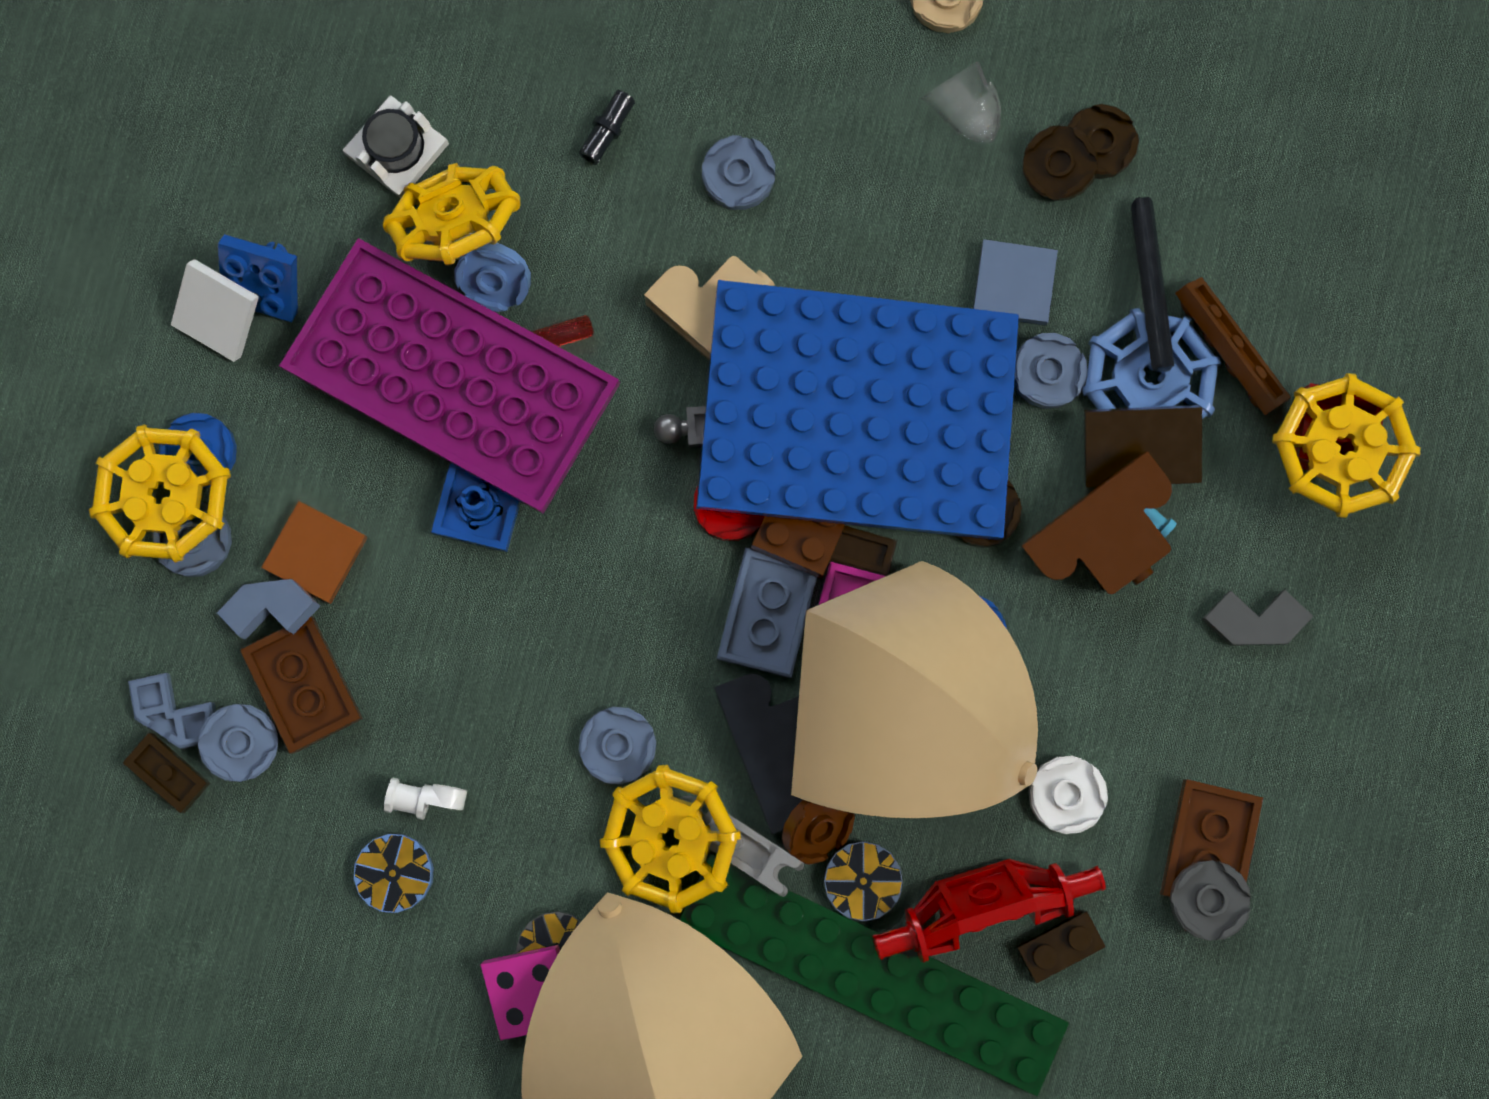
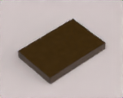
M1200 405L1084 410L1086 487H1098L1140 454L1147 451L1166 474L1171 484L1202 483V407Z

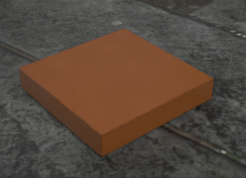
M298 501L261 568L284 580L293 579L305 591L332 604L368 537Z

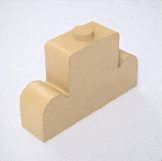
M731 256L703 287H699L697 275L692 269L678 265L668 269L644 294L646 305L709 361L718 280L775 286L774 282L764 272L758 270L755 273L736 256Z

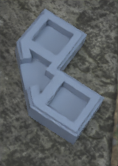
M293 579L243 585L217 614L239 637L246 640L270 613L287 631L294 635L320 605L299 583Z
M169 673L128 681L135 720L154 730L180 749L198 746L201 728L208 717L216 712L215 703L209 702L176 710Z

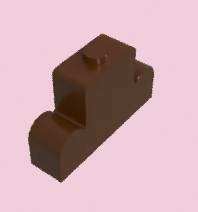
M1143 452L1022 543L1021 547L1038 569L1051 579L1059 580L1069 577L1075 571L1077 559H1080L1101 588L1108 594L1116 593L1131 581L1136 586L1153 574L1154 571L1151 566L1171 551L1170 544L1146 515L1144 509H1157L1165 505L1170 499L1172 485L1149 452Z

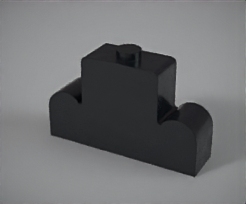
M748 674L716 686L714 689L770 832L775 834L784 829V824L790 813L803 800L791 795L799 696L771 707L769 704L772 691L768 681L760 675Z

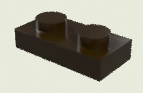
M148 733L123 762L124 765L179 813H186L211 784L154 733Z
M1083 911L1016 946L1036 984L1106 947L1087 911Z

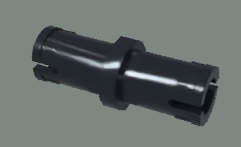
M616 90L602 115L596 116L592 123L594 128L579 151V155L587 162L598 165L613 139H618L622 132L620 128L635 104V100L629 94Z

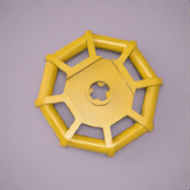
M457 163L449 164L447 170L417 184L409 183L404 187L405 193L392 213L384 217L383 229L391 236L395 243L399 258L405 261H412L413 259L443 261L445 265L455 263V259L488 243L494 245L500 241V233L512 213L520 208L521 199L519 194L509 186L503 169L497 166H491L486 169L459 167ZM462 182H469L470 185H462ZM490 188L496 191L495 193L485 194ZM496 210L489 221L487 215L490 211ZM415 226L416 228L407 235L405 229ZM426 241H432L434 245L424 243Z
M1346 373L1343 378L1310 388L1300 387L1294 392L1295 399L1278 432L1273 434L1272 443L1277 445L1291 485L1288 489L1292 494L1297 492L1336 513L1337 517L1346 518L1348 514L1386 502L1393 504L1399 499L1398 492L1415 457L1420 456L1421 447L1416 446L1402 407L1404 401L1399 396L1394 398L1357 379V375ZM1342 394L1341 406L1323 411L1316 404L1317 401ZM1354 395L1382 410L1374 416L1354 406ZM1305 412H1307L1313 420L1305 436H1297L1295 432ZM1387 416L1391 422L1398 445H1388L1387 431L1380 423ZM1348 437L1352 441L1354 452L1349 451L1342 455L1339 452L1341 446L1336 443L1337 438L1344 439ZM1294 447H1302L1304 454L1307 452L1310 470L1305 474L1302 471ZM1385 457H1398L1387 480L1384 481L1378 474V471ZM1315 476L1336 486V495L1310 481ZM1367 481L1374 488L1372 491L1352 497L1349 496V486L1355 483Z
M143 424L137 426L136 432L103 458L98 457L95 462L98 464L93 505L89 509V514L91 518H95L120 549L119 554L125 558L140 556L172 559L175 563L183 561L185 554L215 530H221L225 524L222 522L227 479L231 477L229 468L222 466L200 438V432L191 428L188 431L148 428ZM154 443L179 445L181 447L176 456L156 454ZM143 447L145 456L142 459L134 461L127 471L118 467L119 464ZM192 453L207 470V474L198 477L191 470L187 461ZM113 473L122 477L120 499L109 504ZM160 484H164V488L170 491V496L164 497L161 504H156V498L152 496L153 490L157 489ZM211 485L208 510L205 513L200 510L203 487ZM124 511L125 515L134 523L135 527L130 535L126 533L113 514ZM195 517L203 520L179 539L177 531L182 528L181 525L187 520L191 521ZM146 532L166 533L168 542L167 544L144 542L142 539Z
M658 765L657 769L623 788H616L612 794L614 801L604 837L599 839L600 847L605 849L623 885L622 892L626 896L632 894L666 907L671 913H681L684 907L716 891L723 892L727 887L726 877L737 840L741 839V832L736 830L717 792L718 786L713 781L707 783L671 770L668 765ZM657 787L660 788L661 799L648 806H644L637 799ZM672 787L697 795L696 800L691 803L674 797ZM705 804L719 831H711L709 825H705L702 819L704 815L701 811ZM629 808L636 815L632 831L629 836H620L627 809ZM672 828L675 830L674 837L679 839V845H672L669 848L665 845L662 835ZM718 841L720 845L712 868L706 860L711 842ZM621 846H631L633 859L641 866L636 874H634ZM696 870L704 877V880L682 890V877ZM648 874L668 880L670 891L647 884L643 880Z

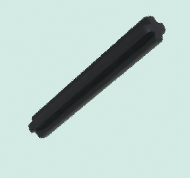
M1138 197L1131 204L1151 367L1154 372H1168L1174 366V356L1154 206L1150 197Z

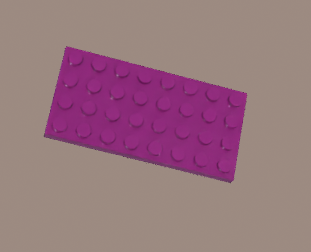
M359 238L279 365L280 368L542 514L546 511L620 385L619 379Z

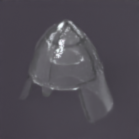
M978 61L920 98L932 107L957 133L975 142L991 143L995 140L1000 128L1001 105L996 87L993 86L991 81L987 83Z

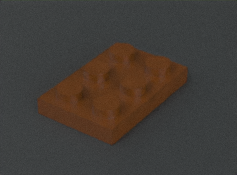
M765 516L751 549L822 579L845 524Z
M311 616L294 635L283 628L240 650L289 754H295L363 719L314 616Z
M1183 779L1160 895L1170 897L1172 884L1184 868L1200 861L1213 860L1228 864L1238 871L1247 883L1264 797Z

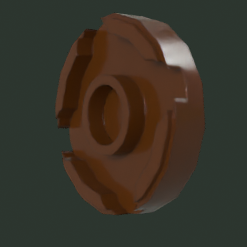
M802 800L792 810L784 824L782 834L784 848L804 864L810 865L822 862L829 858L827 853L833 848L839 850L846 843L853 829L855 815L851 812L828 808Z

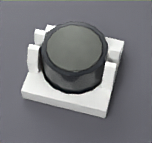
M390 95L380 108L368 118L365 125L343 149V152L401 199L405 193L404 187L409 183L415 184L449 143L445 137L431 127L429 121L421 112L418 111L416 114L407 101L401 104Z

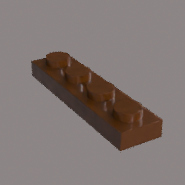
M1202 277L1184 285L1175 293L1181 301L1183 311L1196 321L1203 331V337L1206 342L1213 348H1216L1224 359L1228 372L1233 377L1238 378L1247 390L1248 398L1255 407L1261 409L1263 414L1266 415L1291 398Z

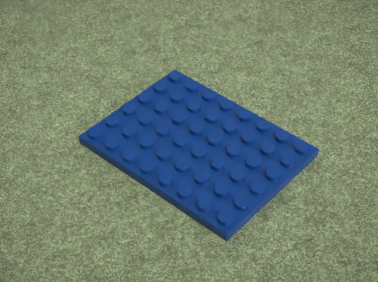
M718 280L696 509L994 540L1003 539L1019 314Z

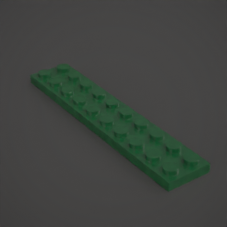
M710 853L707 863L713 868L716 855ZM730 863L726 877L728 885L723 892L716 891L686 906L680 921L688 924L715 944L1037 1097L1069 1025V1022L930 956L929 961L922 963L917 952H914L913 949L879 960L872 935L881 933L788 890L786 896L782 897L732 863ZM700 875L698 882L704 880L702 875Z

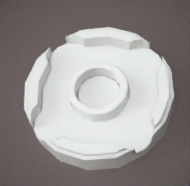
M1075 756L1056 757L1042 764L1037 770L1036 778L1028 790L1030 807L1037 820L1048 829L1063 834L1081 833L1094 826L1103 814L1108 800L1106 782L1100 771L1086 760Z

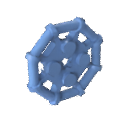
M1139 308L1130 310L1129 315L1099 336H1092L1089 345L1091 350L1085 386L1082 387L1083 396L1089 397L1097 409H1116L1104 393V391L1112 389L1115 390L1127 408L1176 406L1184 401L1190 406L1200 405L1202 407L1203 419L1211 417L1215 411L1212 405L1218 366L1221 365V360L1219 356H1215L1190 324V318L1187 316L1183 318L1168 316L1170 332H1173L1171 341L1174 366L1168 372H1161L1157 378L1160 384L1147 383L1143 378L1146 375L1143 369L1145 367H1148L1151 371L1153 369L1151 367L1145 313ZM1130 331H1135L1137 340L1123 350L1113 345V343ZM1181 337L1198 360L1191 362L1178 345ZM1105 355H1108L1115 359L1112 379L1101 381ZM1198 370L1202 371L1199 396L1190 392L1191 385L1189 386L1192 373Z

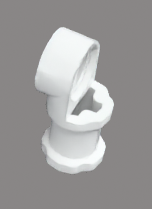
M392 778L385 796L384 812L391 813L393 810L416 814L417 819L424 820L429 805L463 810L467 790L440 784H433V786L425 784L423 787L402 784L398 778Z

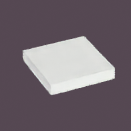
M194 259L186 264L171 325L235 362L242 356L259 296Z

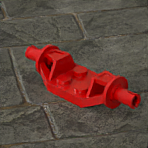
M1007 859L935 881L914 909L912 907L905 909L907 922H905L904 927L872 935V939L879 960L913 949L914 952H917L920 961L923 963L929 961V956L960 949L959 935L968 932H979L987 926L1003 921L1017 920L1028 914L1034 925H1038L1061 915H1064L1066 918L1074 916L1073 899L1097 891L1106 890V884L1098 866L1065 876L1057 863L1050 864L1048 869ZM1029 884H1035V885H1041V886H1048V887H1052V888H1047V887H1030ZM938 911L940 919L923 930L922 925Z

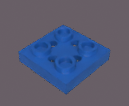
M224 234L218 242L219 274L250 292L259 295L255 308L256 312L292 322L298 313L297 256L289 254L286 248L279 243L273 249L275 242H269L266 246H262Z
M450 463L431 533L508 552L521 502L489 485L490 489L488 492L482 490L487 488L486 484H484L486 482ZM456 501L459 504L462 503V507L457 506ZM496 506L503 507V513L499 516L497 514L500 513V508ZM470 524L473 527L479 526V528L473 530L470 528Z

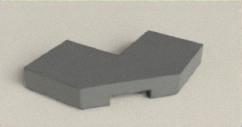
M1286 590L1281 591L1259 616L1232 591H1228L1202 620L1230 646L1286 645L1314 616Z

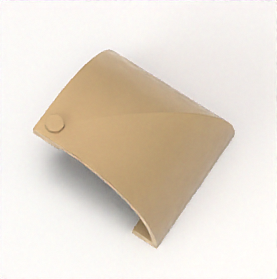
M921 561L806 610L791 795L828 808L863 815L890 818H934L965 814L988 808L1014 796L1034 782L1037 775L1035 759L1038 721L1030 677L1020 651L1010 633L988 604L970 587L941 568Z
M607 892L565 942L542 985L532 1013L524 1048L522 1099H771L802 1058V1054L789 1025L767 993L723 949L688 924L670 914L638 901Z

